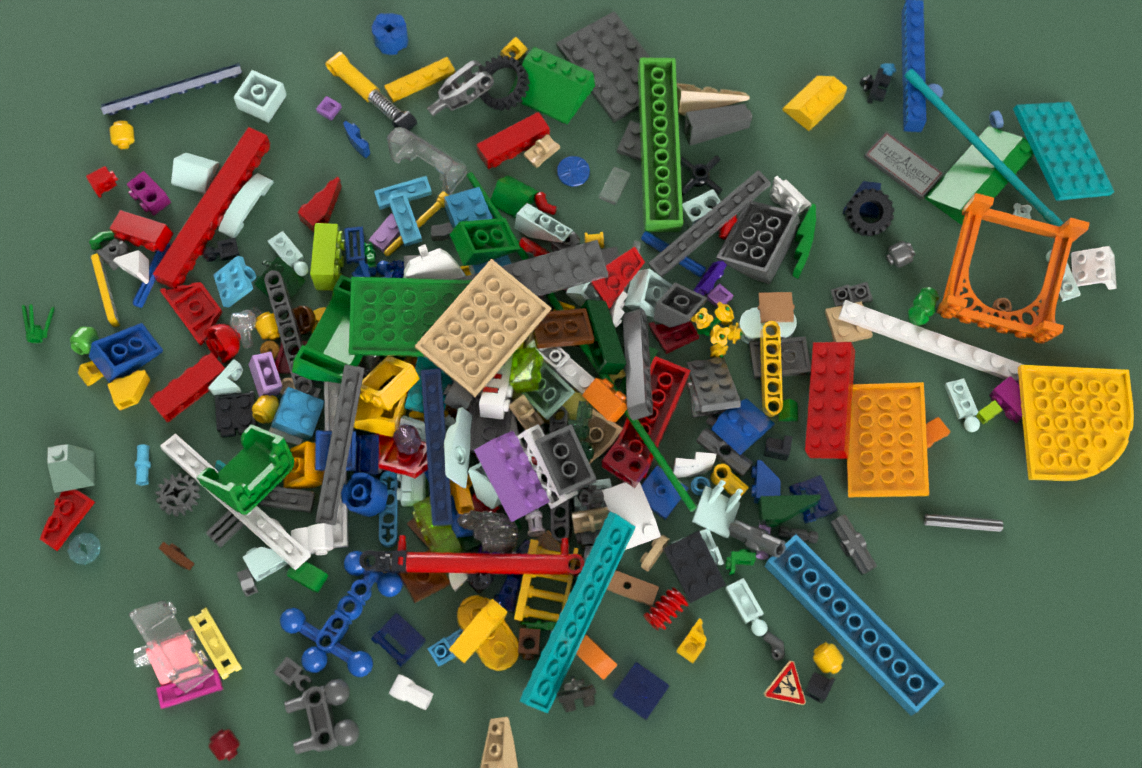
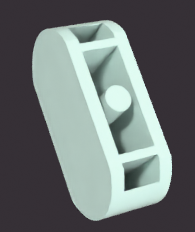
M758 307L745 311L739 322V328L742 331L741 340L746 344H749V341L760 340V331L765 323H760V310H758ZM795 315L794 322H778L781 338H791L797 324ZM766 328L767 334L774 335L772 328Z

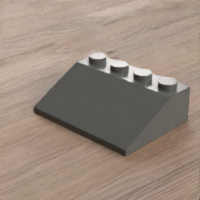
M756 201L750 202L742 209L716 257L717 260H722L726 265L753 280L770 284L801 226L798 213Z

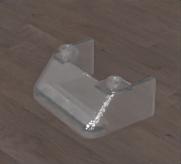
M163 600L136 608L129 613V616L160 667L175 685L187 693L214 674L213 670L205 663L208 659L203 651H197L193 647L176 620L175 613L177 609L171 601L167 603Z

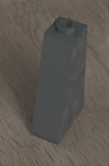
M745 104L686 112L683 132L689 146L749 128L752 113L750 110H747Z

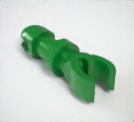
M371 242L370 244L364 243V255L367 259L368 267H376V253Z
M537 620V622L523 621L519 624H526L527 629H540L541 632V630H554L557 622H541V620Z

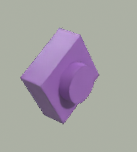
M326 96L316 108V111L332 121L342 107L340 103Z
M719 283L707 295V300L718 308V302L727 304L733 298V294Z

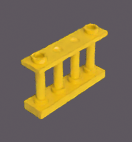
M531 539L528 554H561V552L542 549V546H539L538 540ZM574 548L573 554H578L579 549ZM572 560L570 562V569L575 570L576 566H580V562L578 560ZM523 574L514 620L523 622L524 618L529 616L557 622L560 614L531 609L530 606H527L528 598L533 596L563 602V611L571 592L574 576ZM537 576L567 582L565 594L535 589L534 586H531L532 578Z

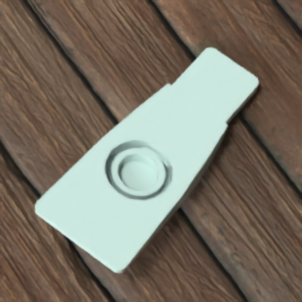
M463 407L458 408L456 424L450 426L447 430L444 451L446 476L462 488H466L472 414Z

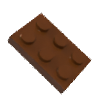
M586 308L550 311L532 331L537 349L593 344L594 342Z

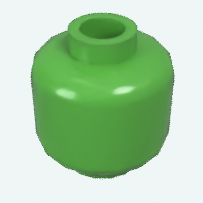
M79 327L70 337L72 350L80 355L89 354L92 342L99 340L97 331L92 327Z

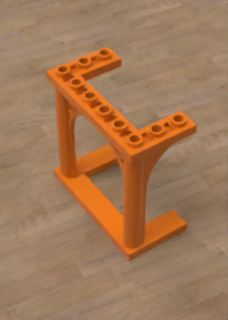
M975 193L962 211V215H965L943 300L938 305L936 313L941 314L940 316L943 318H958L962 323L970 324V322L978 324L977 326L980 328L988 329L991 327L995 328L999 333L1007 334V332L1014 333L1015 337L1022 339L1029 337L1036 343L1044 344L1063 331L1064 325L1057 324L1055 321L1056 304L1072 242L1088 230L1090 223L1070 218L1059 227L990 209L993 205V197ZM981 220L1054 238L1041 292L1029 306L1017 311H998L982 303L974 294L969 281V266ZM963 287L966 288L968 292L960 295V292H963ZM964 298H972V306L966 308L968 300ZM976 306H978V307H981L982 311H981V312H979V310L973 311V309H974ZM1033 307H1038V310L1036 311L1038 312V316L1032 310ZM1023 313L1031 315L1033 319L1031 325H1027L1023 321ZM1011 316H1016L1018 318V322L1016 320H1011Z

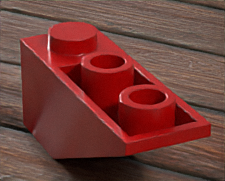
M339 177L329 181L322 191L317 192L297 212L300 221L313 232L315 230V223H328L342 188Z

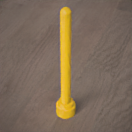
M442 191L437 196L436 203L416 221L418 229L441 207H445L444 197L449 196L446 192ZM401 235L384 250L385 256H390L403 244Z

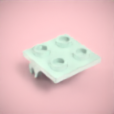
M720 480L714 489L707 486L704 487L692 522L728 538L730 534L728 529L735 520L740 505L738 500H740V494L743 493V490L738 488L736 493L728 498L720 494L724 489L722 486L726 483V481Z

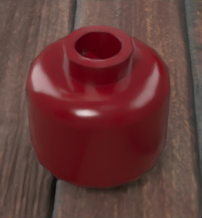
M222 728L209 739L208 748L219 761L224 759L230 761L239 753L237 749L240 746V741L229 729L224 731Z

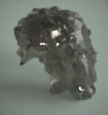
M470 510V513H463L457 519L459 526L464 529L473 530V536L482 543V552L512 554L518 544V527L514 521L512 522L503 513L498 514L492 511H483L481 513Z

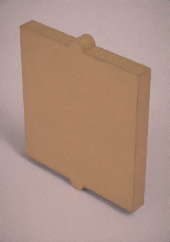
M792 292L758 294L760 323H767L768 321H775L776 323L794 322L793 309L795 305H793Z

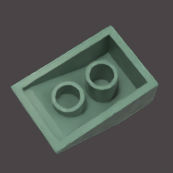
M545 362L517 388L546 420L575 393Z

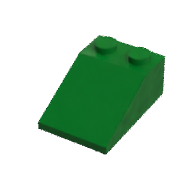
M506 218L461 221L450 233L463 266L480 265L491 259L494 260L520 250Z

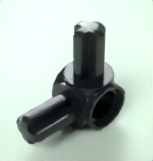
M466 573L469 576L467 582L478 594L483 592L494 581L493 577L487 573Z

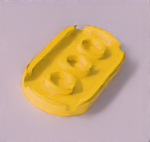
M473 595L462 601L457 611V621L462 631L468 627L478 613L488 604L490 599ZM503 620L476 650V653L488 668L497 671L506 670L517 661L519 642L506 621Z

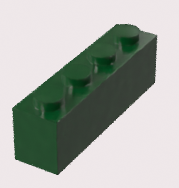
M587 299L580 309L586 308L593 332L594 342L589 344L597 373L618 375L625 367L626 359L607 302Z

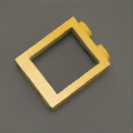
M387 356L362 380L359 396L366 403L370 402L377 408L382 407L389 410L420 380V377L412 364ZM392 375L396 376L380 392L377 391Z

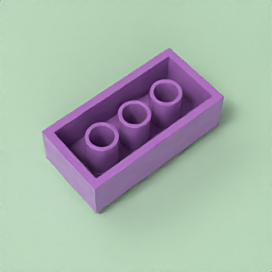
M514 431L497 437L474 450L511 522L550 502Z

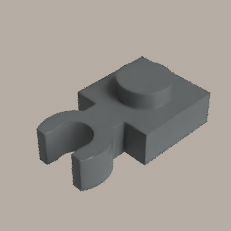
M286 657L274 671V674L290 687L295 682L297 689L301 692L305 691L301 687L303 681L306 680L310 684L312 683L308 676L300 675L304 670L289 657Z

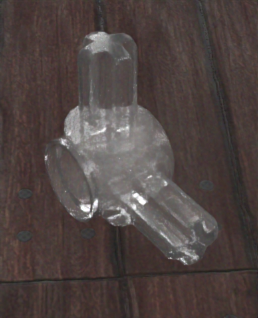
M258 307L235 312L230 317L231 327L240 333L244 348L254 346L251 330L255 327L256 318L262 314Z

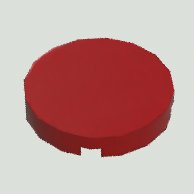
M522 237L519 242V246L527 253H532L535 257L550 253L525 237Z

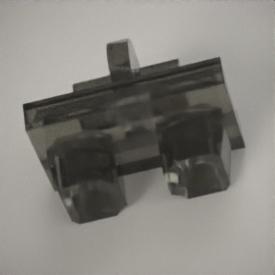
M574 675L570 676V683L563 684L564 689L568 691L557 693L558 700L562 703L566 713L576 710L574 700L582 698L584 707L595 705L594 694H596V690L593 684L582 686L585 685L584 679L576 681Z

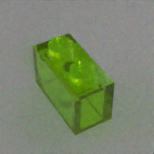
M535 347L517 349L513 354L509 384L516 393L538 390L539 382H541L540 371L541 366H543V357Z

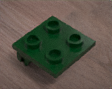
M277 256L273 262H268L267 260L262 262L263 265L267 266V269L261 276L256 275L254 285L269 297L265 284V275L270 271H277L284 278L291 299L306 280ZM279 278L273 279V281L271 282V284H272V285L277 284L278 281H279ZM279 296L276 302H281L284 296Z

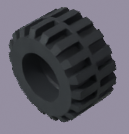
M871 188L870 190L865 189L858 192L846 205L845 219L849 223V228H852L853 232L859 233L861 236H873L885 231L891 225L890 222L894 218L893 212L895 210L892 208V200L890 201L888 199L889 196L887 194L884 195L881 190L877 191ZM865 202L874 203L879 209V218L874 223H866L860 217L859 210Z

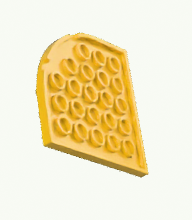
M1020 365L1018 367L1028 480L1076 481L1086 479L1106 470L1118 460L1128 445L1130 431L1133 429L1134 421L1129 370Z

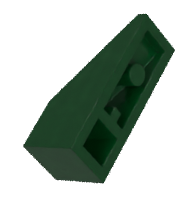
M821 495L761 496L758 501L760 525L776 527L817 505Z

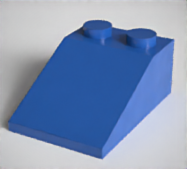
M140 323L92 342L89 357L107 381L111 383L116 378L129 376L161 354L163 349L145 326Z
M746 398L741 401V407L730 408L722 413L712 427V430L741 455L770 430L775 423Z

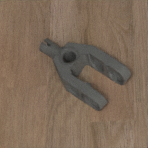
M476 60L470 61L445 81L437 92L440 95V99L427 107L433 117L445 107L453 111L470 104L493 86V77L488 72L480 69L482 66L480 62ZM474 66H479V70L476 73H471V69ZM461 76H464V77H465L464 82L461 83V84H458V83H457L458 78L461 77ZM484 77H489L486 84H481V80ZM473 87V94L467 95V90Z

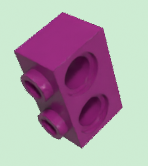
M145 171L126 184L130 190L128 194L134 201L138 199L141 202L139 204L146 213L149 211L153 216L171 203L167 194Z

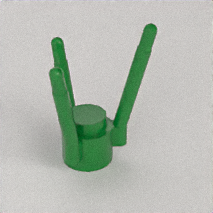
M29 304V321L26 306L22 305L27 342L41 343L43 338H47V331L55 310L54 307H51L44 329H41L40 325H34L33 305Z

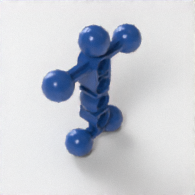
M350 552L344 560L345 571L353 576L363 574L364 577L362 580L355 581L351 586V591L347 592L348 595L339 600L337 610L334 611L335 614L327 620L321 631L307 623L305 614L298 608H289L282 613L280 625L285 632H300L318 646L308 648L302 655L301 663L306 671L317 673L324 669L327 664L326 653H332L347 663V668L353 676L364 677L371 672L373 668L371 655L365 651L353 652L340 644V641L347 633L349 624L352 625V620L357 619L361 615L363 605L366 604L365 601L372 595L371 587L374 582L377 583L378 591L383 596L393 597L401 591L403 582L397 573L368 572L359 564V558L363 552ZM367 559L366 565L370 567L369 559ZM366 587L367 590L364 594H357L358 588ZM348 604H355V608L351 612H346L345 607ZM336 621H343V626L340 629L333 628ZM325 638H331L330 645L323 647L322 641Z

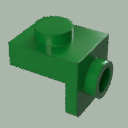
M740 549L739 552L732 551L730 556L726 557V569H729V575H734L735 564L754 565L756 553H751L748 549Z

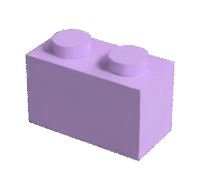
M267 352L253 355L249 362V368L259 397L262 395H279L283 386L272 353Z

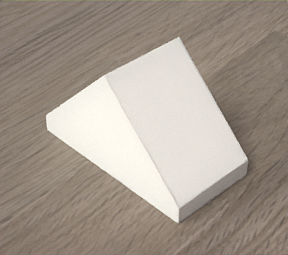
M139 250L116 257L113 260L124 271L145 284L149 282V259Z

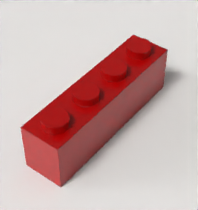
M537 112L476 144L477 154L487 169L498 167L505 160L513 159L522 151H528L535 145L538 139L541 140L547 134L550 136V128L540 113Z
M212 353L205 355L196 365L187 368L179 378L170 381L168 386L162 391L156 392L149 401L168 423L210 391L208 387L225 368Z

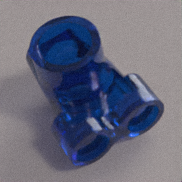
M507 576L499 594H495L493 600L505 610L515 612L517 607L516 598L521 589V581ZM507 586L512 588V592L508 590Z

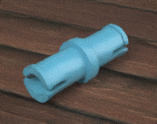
M144 444L137 446V461L135 462L136 484L141 486L149 484V468L151 467V462H149L150 446Z

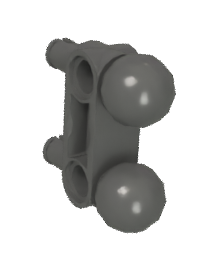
M333 679L326 686L311 687L303 692L302 697L285 701L287 713L306 709L312 735L310 738L294 742L296 754L314 749L317 752L330 751L339 745L344 747L350 746L357 741L359 737L358 725L349 719L335 724L331 705L336 706L345 703L350 695V688L344 680ZM320 693V701L313 703L314 695ZM325 734H329L330 741L324 745L322 738Z

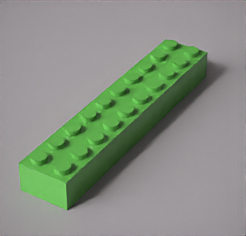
M640 58L638 64L644 232H681L683 226L676 59Z

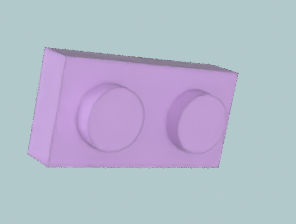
M392 213L369 239V243L371 242L374 247L383 253L400 234Z

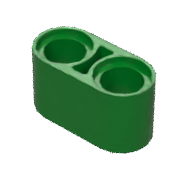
M306 561L296 570L290 566L286 572L289 578L315 593L320 591L329 577L324 571Z

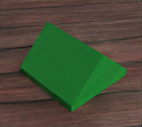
M507 175L497 181L491 201L497 209L516 218L517 213L527 203L531 205L534 202L535 195L539 191Z

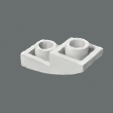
M624 291L617 297L609 309L615 328L622 322L620 318L625 313L621 308L625 305L624 300L628 294Z

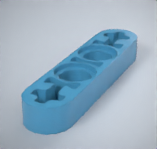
M386 471L380 476V481L386 485L387 483L384 480H387L388 477L394 480L391 481V490H388L387 486L388 495L394 496V502L386 504V509L379 513V540L382 546L386 548L395 546L398 540L397 475L391 471ZM386 514H392L394 520L387 524L383 521V517ZM386 528L390 529V535L394 537L390 539V542H386L383 537L387 536Z

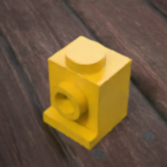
M515 37L501 50L500 55L502 57L504 55L511 57L509 53L513 52L515 54L513 58L519 61L527 54L528 48Z

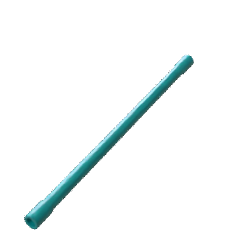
M910 69L904 75L1043 216L1048 224L1059 227L1063 224L1062 220L1040 201L931 90L913 69Z

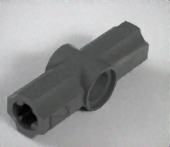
M708 428L704 429L696 440L698 444L710 453L716 454L718 462L725 463L742 477L753 465L751 460L743 454L739 455L723 439ZM726 449L729 455L721 454L720 450Z
M846 514L833 520L830 525L840 539L841 548L846 556L851 557L860 574H866L876 568L877 565L867 550L865 539L859 532L855 531Z
M735 520L729 526L730 536L745 542L747 547L763 551L777 558L785 552V541L768 534L769 532L765 529L748 525L740 520Z

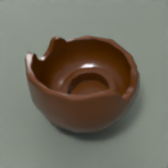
M307 306L293 308L300 334H307L313 330L316 323L313 310Z

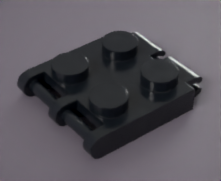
M254 390L243 394H237L236 392L227 396L215 395L216 426L218 433L221 432L222 438L236 436V430H238L241 436L251 424L257 426V421L252 413V406L255 403Z

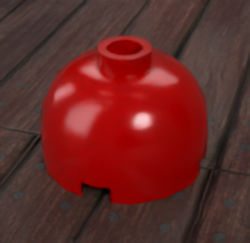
M217 324L205 329L204 335L207 334L208 339L205 340L206 345L216 358L220 357L221 363H225L237 355L240 350L241 336L236 329L234 330L226 324Z

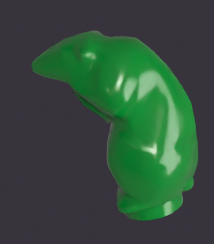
M931 287L922 288L921 292L915 297L913 307L908 310V319L911 324L916 326L924 325L929 321V317L935 313V306L940 298L935 289Z

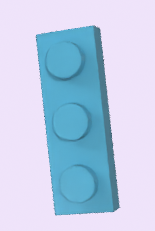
M427 176L374 191L379 209L390 207L388 196L404 191L408 201L432 195Z
M405 191L388 196L387 198L404 246L407 247L422 242V237Z

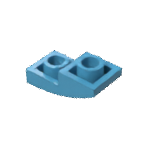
M461 628L428 648L438 666L456 657L449 651V648L463 633Z

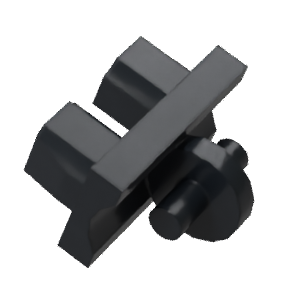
M878 68L874 80L872 75L863 77L860 80V85L863 87L864 92H868V89H871L867 103L872 104L873 100L883 102L887 90L878 88V85L888 88L891 76L883 74V68Z

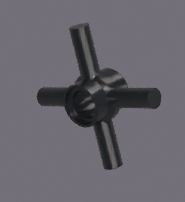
M717 155L706 165L697 164L695 166L683 156L680 157V164L691 172V179L682 187L683 196L694 186L702 187L706 185L711 190L713 189L717 195L722 192L723 189L709 179V171L721 161Z

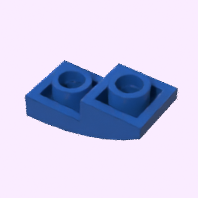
M345 120L343 124L350 143L358 153L367 158L370 155L368 142L361 138L360 129L355 124H350Z

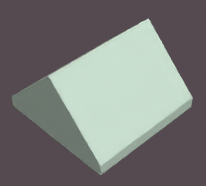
M185 152L174 158L171 183L172 185L205 194L220 164L219 162Z

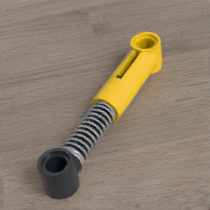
M338 52L325 63L327 69L334 76L340 77L363 99L374 104L392 120V124L398 133L404 136L417 125V120L409 111H401L390 100L385 98L379 92V88L350 64L343 53Z

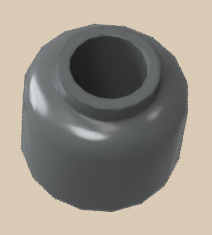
M900 241L888 248L889 254L886 255V258L890 265L894 264L897 268H901L913 261L915 252L909 242Z

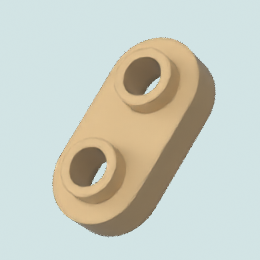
M662 535L653 540L651 544L653 548L649 553L645 552L640 559L642 563L641 568L647 572L652 568L662 554L663 548L668 545L669 538Z

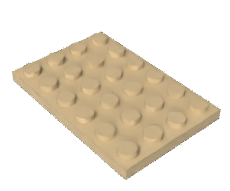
M491 259L420 339L415 348L476 398L551 311V307Z

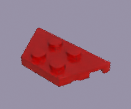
M197 282L190 285H180L175 289H160L162 295L200 346L203 345L208 337L207 334L204 335L205 329L214 326L223 313L203 284Z
M376 433L378 466L380 469L412 478H417L428 470L426 442L396 435L395 438ZM408 442L413 443L412 447H406L405 445ZM397 444H404L405 447L400 448Z

